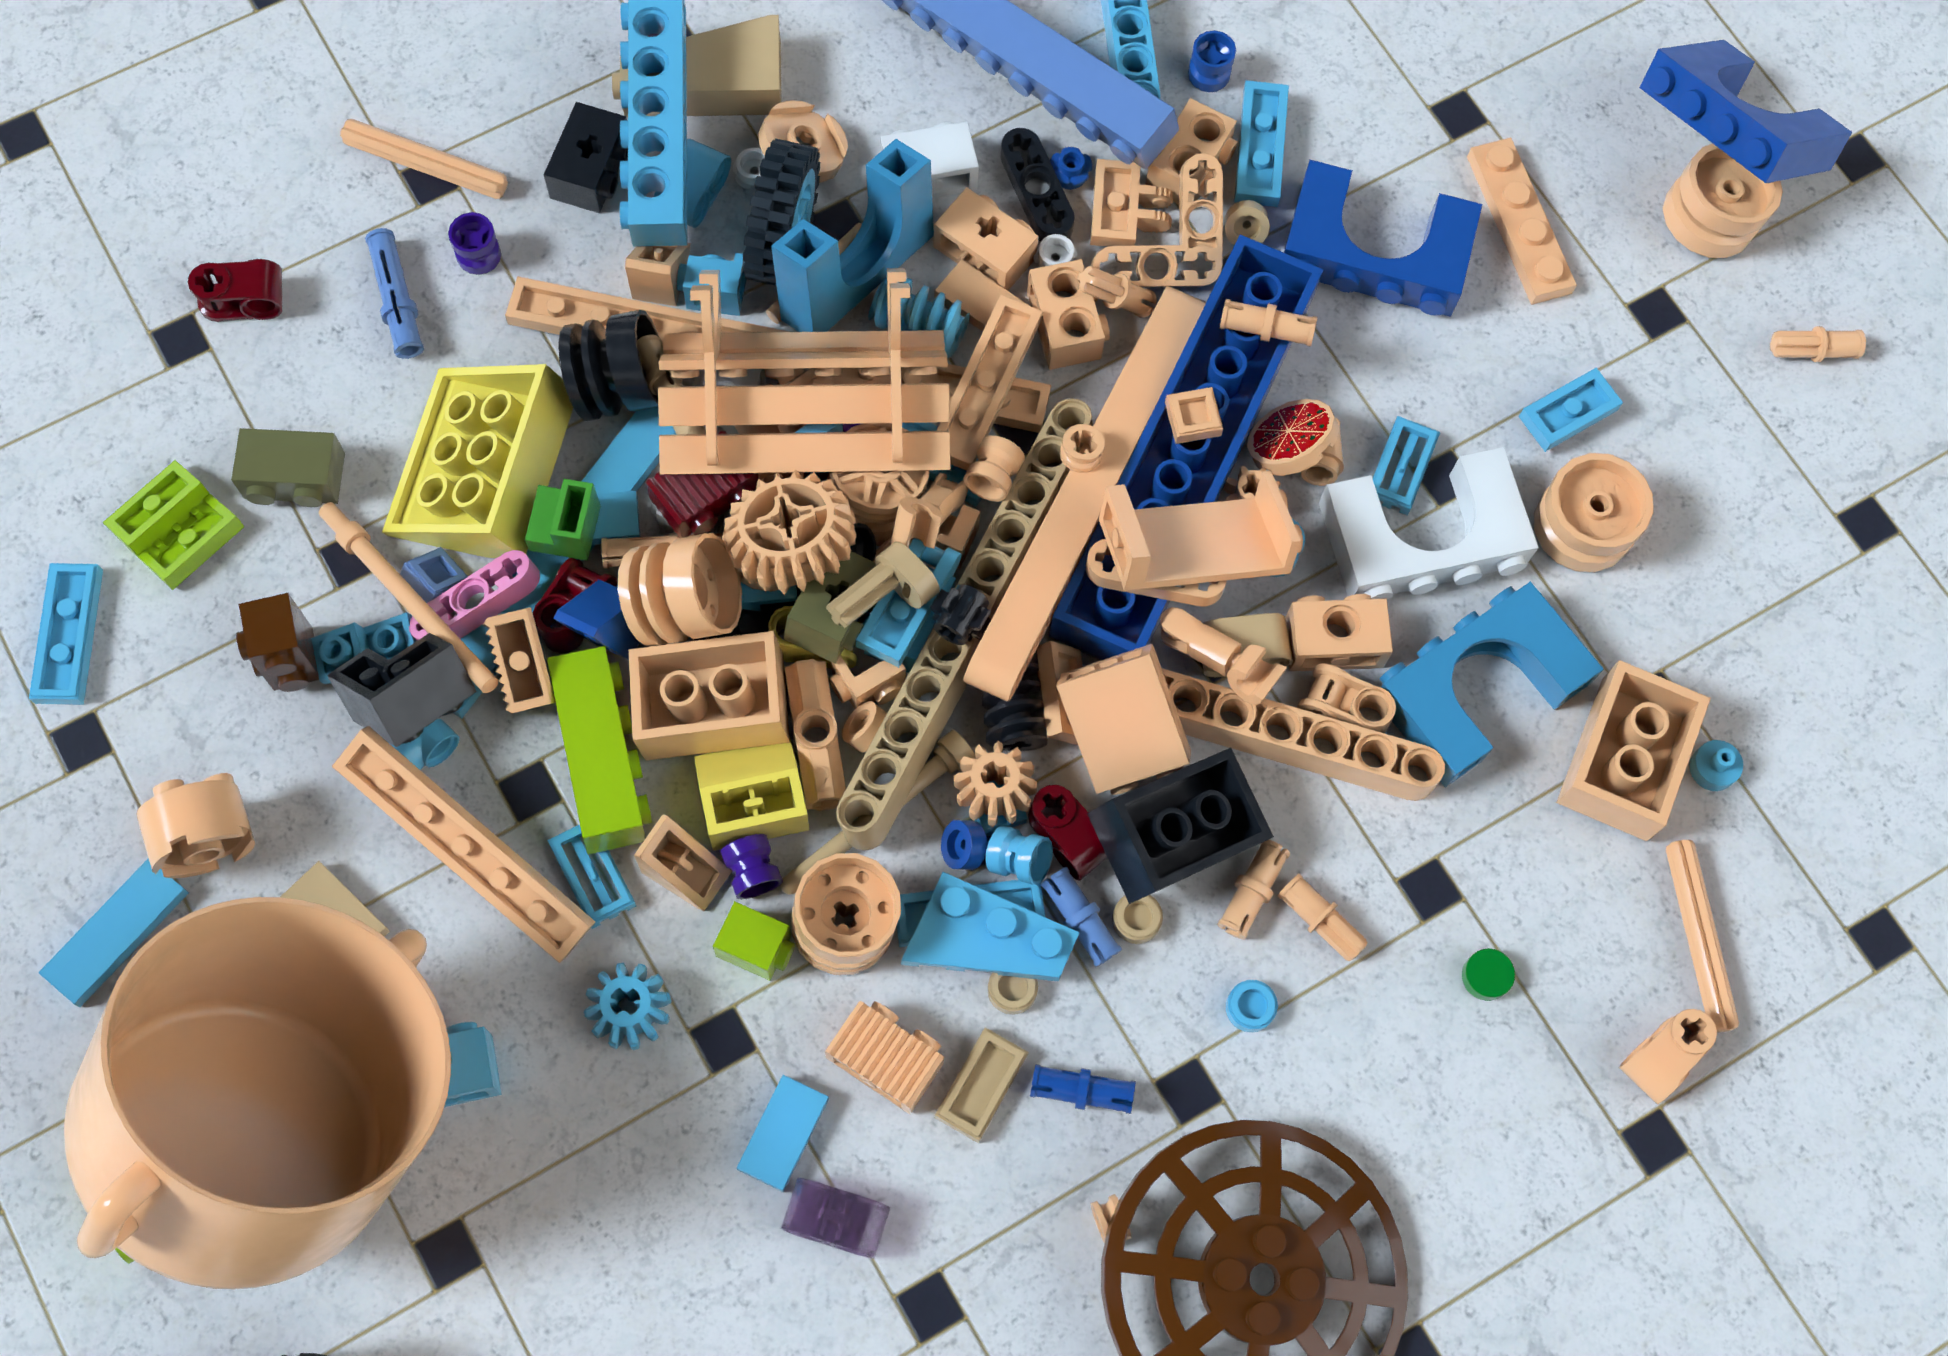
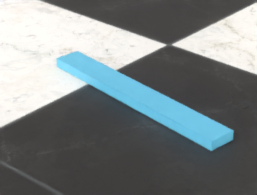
M658 407L636 411L582 482L593 483L597 494L637 492L659 463V435H677L672 426H659ZM528 549L526 555L540 571L539 583L529 595L500 614L531 607L533 613L535 605L541 600L554 581L561 565L569 557L534 552ZM515 572V573L512 575L513 578H514L515 576H517L518 573ZM481 625L462 637L461 640L495 676L498 665L494 664L493 661L496 656L490 653L493 649L488 644L491 637L485 635L489 628ZM473 681L472 683L477 692L465 699L463 705L453 712L461 719L482 694V691Z

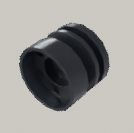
M635 310L611 315L607 321L606 329L598 320L593 319L586 321L583 326L574 323L564 325L561 329L558 349L563 382L574 410L583 421L600 419L603 414L605 416H616L622 408V402L629 411L634 412L658 407V397L652 394L647 384L646 374L641 366L637 340L643 336L656 335L659 337L653 321L646 311Z

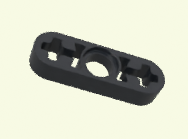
M1015 128L1008 131L1001 143V162L1032 229L1038 235V240L1041 242L1045 237L1052 234H1060L1070 239L1073 233L1075 215L1036 133L1026 128ZM1020 146L1023 151L1028 150V166L1024 168V160L1020 152L1013 151V147ZM1032 179H1041L1049 185V190L1044 194L1036 195L1030 193L1026 189L1025 184ZM1051 205L1050 213L1054 221L1062 222L1061 228L1055 229L1052 223L1046 224V208Z

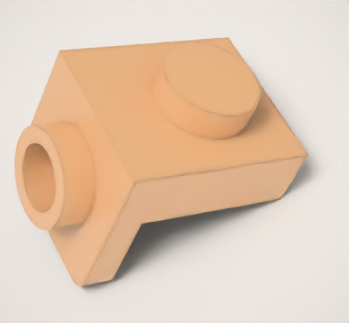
M840 656L836 664L831 662L833 676L828 678L838 699L842 703L849 700L854 709L868 701L874 703L877 701L879 705H882L896 698L906 680V668L903 663L898 668L883 660L854 677Z

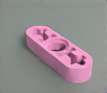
M512 550L502 554L427 604L461 639L483 625L488 617L500 614L529 595L539 583L540 571L524 552ZM517 572L518 575L513 578L512 575ZM496 585L498 589L494 590L492 586ZM484 593L483 600L476 607L465 609L466 603L472 596ZM454 611L458 614L455 617L451 614ZM412 616L409 631L418 641L428 633Z

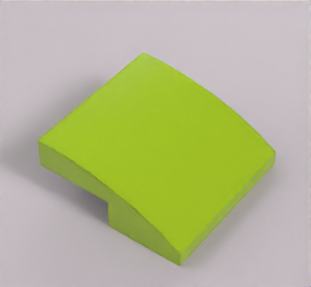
M176 460L102 522L171 590H174L245 527L236 515L211 495L204 485Z

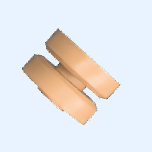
M1713 143L1709 144L1697 152L1683 170L1682 175L1667 192L1663 205L1665 223L1675 239L1690 251L1708 258H1728L1741 253L1778 209L1783 193L1781 181L1764 183Z
M1588 453L1571 459L1557 472L1535 509L1534 532L1542 549L1556 563L1574 571L1598 572L1614 566L1629 552L1634 543L1645 532L1654 512L1653 493L1644 475L1628 461L1611 454Z

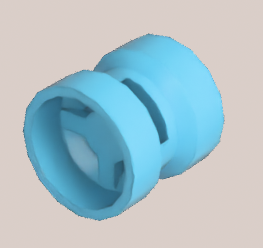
M1001 825L994 831L987 846V869L991 873L1008 876L1011 873L1016 874L1020 881L1038 885L1046 877L1051 865L1053 855L1052 842L1049 838L1037 834H1031L1026 837L1022 835L1019 829Z

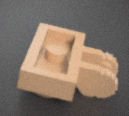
M1097 159L1090 245L1107 247L1135 246L1137 228L1143 232H1167L1172 225V218L1169 213L1138 209V203L1144 208H1168L1173 203V192H1171V189H1167V187L1140 185L1141 167L1134 162L1129 165L1118 160Z

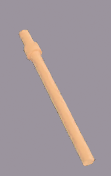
M333 502L324 504L319 510V516L336 533L335 539L348 554L356 555L427 633H431L453 645L469 678L483 693L493 691L498 685V679L370 543L371 537L369 533L357 521H350Z

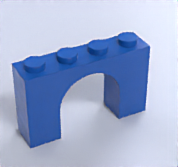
M1726 40L1660 48L1657 50L1639 88L1764 183L1831 171L1852 134V131L1820 108L1795 113H1777L1756 107L1738 98L1737 96L1755 61Z
M1309 159L1283 253L1323 269L1319 282L1331 285L1339 291L1347 293L1358 292L1376 297L1381 302L1387 304L1399 303L1418 308L1429 315L1451 317L1462 294L1483 204L1439 193L1428 219L1422 246L1415 252L1400 258L1376 257L1358 248L1350 240L1343 226L1342 211L1353 170Z

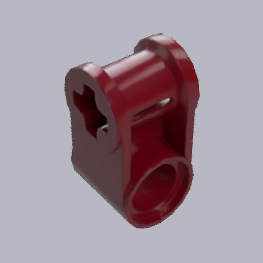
M253 259L245 262H208L195 267L189 274L187 281L189 290L197 298L200 313L210 321L268 320L276 318L282 313V268L273 261ZM211 274L215 276L217 281L216 284L213 283V280L210 276ZM211 302H215V303H216V306H217L218 310H215V309L213 308V305H212Z
M568 558L561 565L554 581L533 610L536 627L550 650L557 653H569L582 644L584 638L566 626L551 628L557 622L553 618L559 608L599 579L616 587L617 579L613 575L608 573L600 575L583 567V562L575 558Z
M1047 785L1040 789L1034 797L1028 813L1029 824L1037 835L1051 840L1053 854L1063 868L1068 867L1074 879L1081 881L1107 859V855L1087 815V810L1065 787ZM1056 805L1061 808L1059 817L1051 815L1049 818H1046L1042 814L1045 806L1049 809Z

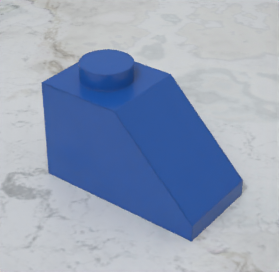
M599 579L559 608L553 618L591 643L600 647L605 646L606 650L629 660L628 649H635L640 643L628 628L623 616L618 594V584L615 587Z

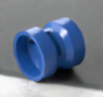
M1213 30L1200 34L1194 41L1188 77L1192 85L1200 91L1217 92L1228 84L1236 54L1235 42L1230 36L1224 32Z

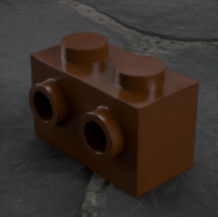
M289 593L238 604L243 631L236 633L238 649L244 661H251L257 677L263 676L274 691L281 690L284 692L304 689L309 685V682L319 680L311 640L314 637L313 628Z

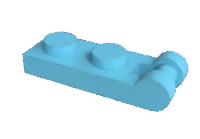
M916 538L912 540L909 549L922 562L935 567L933 575L938 581L940 590L944 589L948 580L955 573L962 553L949 547L946 550L936 546L934 549L925 547L923 542ZM892 590L875 605L856 639V647L899 668L931 612L929 608L937 595L920 609H917L906 603Z

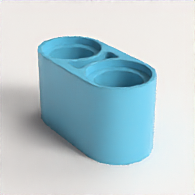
M687 139V225L696 228L703 221L724 186L730 172L732 159L729 155L693 139ZM655 191L653 197L659 196L661 192Z

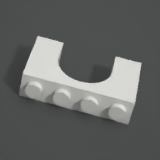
M1504 447L1460 456L1449 477L1464 519L1465 535L1463 541L1445 550L1427 551L1408 545L1395 535L1385 519L1371 475L1327 484L1318 504L1347 596L1368 594L1371 599L1387 598L1389 600L1396 593L1410 591L1412 595H1420L1434 590L1438 584L1454 581L1456 585H1466L1479 580L1484 574L1499 571L1501 576H1507L1525 569L1527 563L1539 547Z

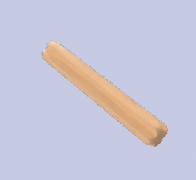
M347 119L340 132L342 142L348 146L494 199H501L508 186L504 173L354 119Z
M1678 840L1666 846V854L1704 1010L1714 1021L1717 1033L1731 1031L1739 1026V1020L1695 843L1692 840Z

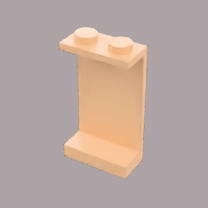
M1262 471L1254 498L1135 510L1125 484L1106 486L1099 516V522L1124 591L1291 574L1296 555L1301 552L1303 547L1301 528L1298 524L1293 523L1288 511L1287 496L1284 490L1278 488L1272 471Z

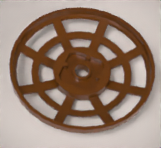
M1238 1120L1210 1125L1180 1137L1156 1153L1134 1176L1119 1199L1107 1228L1101 1258V1295L1106 1323L1119 1356H1142L1136 1346L1126 1319L1121 1292V1273L1154 1276L1153 1288L1157 1310L1165 1331L1172 1342L1153 1356H1206L1200 1348L1221 1331L1238 1341L1247 1343L1246 1356H1269L1270 1346L1283 1344L1293 1339L1297 1340L1307 1356H1346L1358 1337L1365 1318L1367 1305L1394 1308L1391 1327L1379 1356L1395 1355L1403 1333L1408 1304L1407 1263L1396 1223L1378 1189L1359 1166L1328 1141L1301 1128L1273 1121ZM1243 1135L1260 1136V1167L1250 1166L1228 1170L1201 1183L1181 1160L1182 1157L1194 1149L1220 1139ZM1281 1139L1300 1143L1323 1154L1342 1168L1355 1183L1335 1201L1326 1191L1312 1181L1293 1172L1282 1170ZM1165 1173L1185 1198L1177 1205L1166 1222L1157 1245L1156 1254L1124 1251L1127 1232L1137 1207L1152 1184ZM1252 1182L1260 1183L1259 1214L1248 1215L1232 1220L1213 1197L1217 1193L1236 1185ZM1282 1186L1305 1195L1320 1206L1324 1213L1305 1230L1295 1223L1280 1217ZM1368 1200L1378 1213L1389 1240L1395 1268V1287L1369 1283L1364 1248L1356 1228L1350 1221V1218ZM1197 1210L1215 1234L1205 1246L1200 1260L1173 1257L1183 1228ZM1337 1230L1341 1233L1349 1252L1353 1280L1326 1277L1324 1262L1318 1248ZM1258 1264L1268 1266L1274 1275L1272 1290L1263 1296L1257 1294L1250 1284L1251 1271ZM1171 1279L1198 1282L1200 1297L1207 1314L1187 1330L1181 1324L1174 1305ZM1324 1299L1351 1302V1309L1345 1326L1334 1345L1329 1349L1312 1323L1317 1318Z

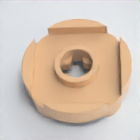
M791 100L776 104L764 119L758 131L759 145L764 156L767 148L770 147L772 140H775V138L800 144L796 140L799 137L802 142L811 144V147L818 148V152H820L819 183L833 179L842 166L848 149V141L840 124L828 113L824 119L819 114L812 112L814 105L807 102Z

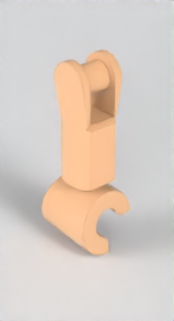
M940 472L930 488L919 499L913 497L900 499L891 544L901 542L909 548L911 538L921 540L925 547L934 549L941 524L951 513L961 508L966 499L968 488L964 484V480L958 484L947 480V475Z
M1168 608L1160 616L1161 640L1165 645L1189 655L1191 658L1223 676L1227 675V680L1232 690L1249 704H1261L1287 669L1286 666L1279 663L1269 664L1263 661L1262 657L1266 653V648L1259 645H1249L1241 654V643L1203 624L1181 608Z

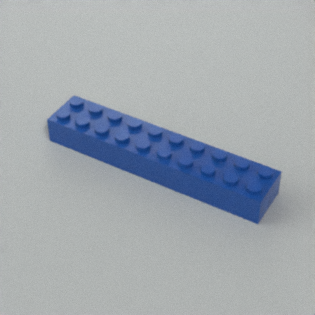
M1241 234L1239 235L1117 484H1125L1134 510L1218 501L1226 480L1236 463L1292 344L1290 341L1270 338L1269 342L1261 341L1260 335L1220 329L1225 300L1230 299L1234 302L1267 308L1268 304L1277 305L1276 310L1305 315L1315 295L1323 269ZM1212 387L1223 426L1222 435L1175 444L1165 405L1166 395ZM1098 522L1052 616L1049 637L1079 649L1095 658L1105 660L1149 645L1160 624V616L1167 609L1170 601L1099 587L1089 579L1086 573L1089 550L1096 542L1106 539L1100 522ZM1105 555L1104 560L1101 562L1103 563V571L1112 572L1115 566L1111 555Z

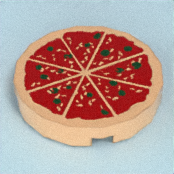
M1314 399L1291 401L1271 410L1257 422L1250 432L1247 447L1258 469L1264 467L1272 471L1273 475L1278 476L1296 474L1315 466L1324 458L1322 452L1328 445L1332 449L1338 441L1340 427L1330 406L1324 402Z

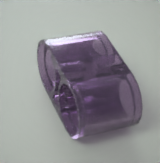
M797 1178L780 1229L817 1243L862 1257L875 1259L890 1207L881 1202L819 1182Z

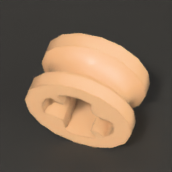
M1088 424L1071 426L1065 432L1060 448V459L1063 464L1070 470L1078 473L1094 470L1100 464L1105 448V440L1102 433L1094 426ZM1080 443H1085L1090 446L1089 451L1085 449V453L1081 454L1074 450L1075 445L1079 448Z
M1115 1194L1108 1197L1106 1204H1099L1097 1201L1090 1203L1094 1220L1104 1243L1107 1228L1119 1201ZM1130 1228L1128 1229L1126 1240L1132 1238Z

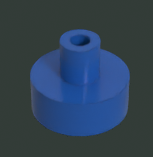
M951 821L944 829L941 838V852L945 863L952 869L973 870L978 868L985 858L990 837L986 836L983 827L976 821Z

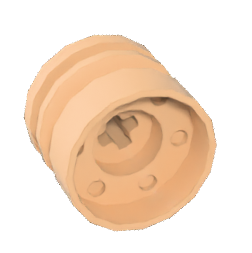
M864 423L852 427L847 432L892 431V423ZM929 470L829 472L827 480L831 479L837 491H843V494L848 499L850 509L853 510L856 523L866 524L875 536L876 546H881L889 537H892L900 499L905 497L919 499L926 491Z
M704 533L675 539L672 544L662 542L654 543L651 546L631 548L622 558L618 570V594L621 610L628 628L635 638L645 646L651 647L684 642L689 637L699 639L728 634L738 625L742 611L740 576L731 562L730 554L727 552L724 541L714 533Z
M836 853L817 861L802 876L794 897L791 930L799 953L813 967L833 975H854L872 967L887 952L901 915L900 892L892 875L876 860L858 853ZM837 912L842 917H847L850 914L854 917L850 929L844 923L837 927L834 925Z

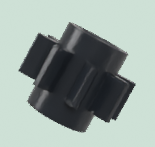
M965 584L957 585L956 589L952 588L950 592L941 589L929 608L935 612L932 617L936 621L933 626L934 630L942 638L956 645H965L973 637L981 640L991 622V619L988 617L991 613L987 609L989 605L988 599L977 589Z

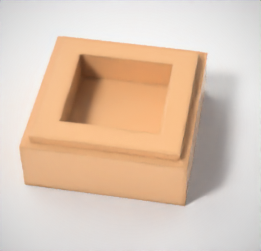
M1212 387L1166 395L1165 405L1175 444L1222 435L1223 426Z

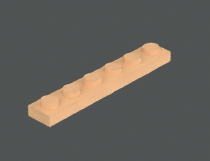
M370 726L358 732L332 765L344 778L559 963L569 955L595 924L596 921Z

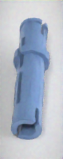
M387 228L372 230L366 235L365 240L370 251L376 281L383 302L380 309L382 321L389 326L396 356L401 359L414 358L424 351V346L415 320L418 316L417 305L409 297L403 268L395 244V236L393 231Z

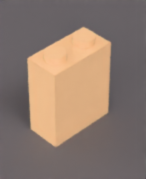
M1153 644L1060 675L1056 687L1096 794L1110 790L1112 795L1121 794L1137 787L1138 780L1154 775L1159 779L1190 764L1191 748Z

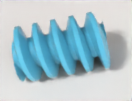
M887 276L878 287L868 314V320L871 321L875 317V325L882 330L888 327ZM907 278L904 283H909L910 298H901V331L943 330L947 358L952 357L965 334L970 320V313L965 317L961 315L962 301L958 299L949 309L944 308L945 294L942 292L939 293L933 302L928 301L929 287L926 285L916 295L912 294L913 281Z

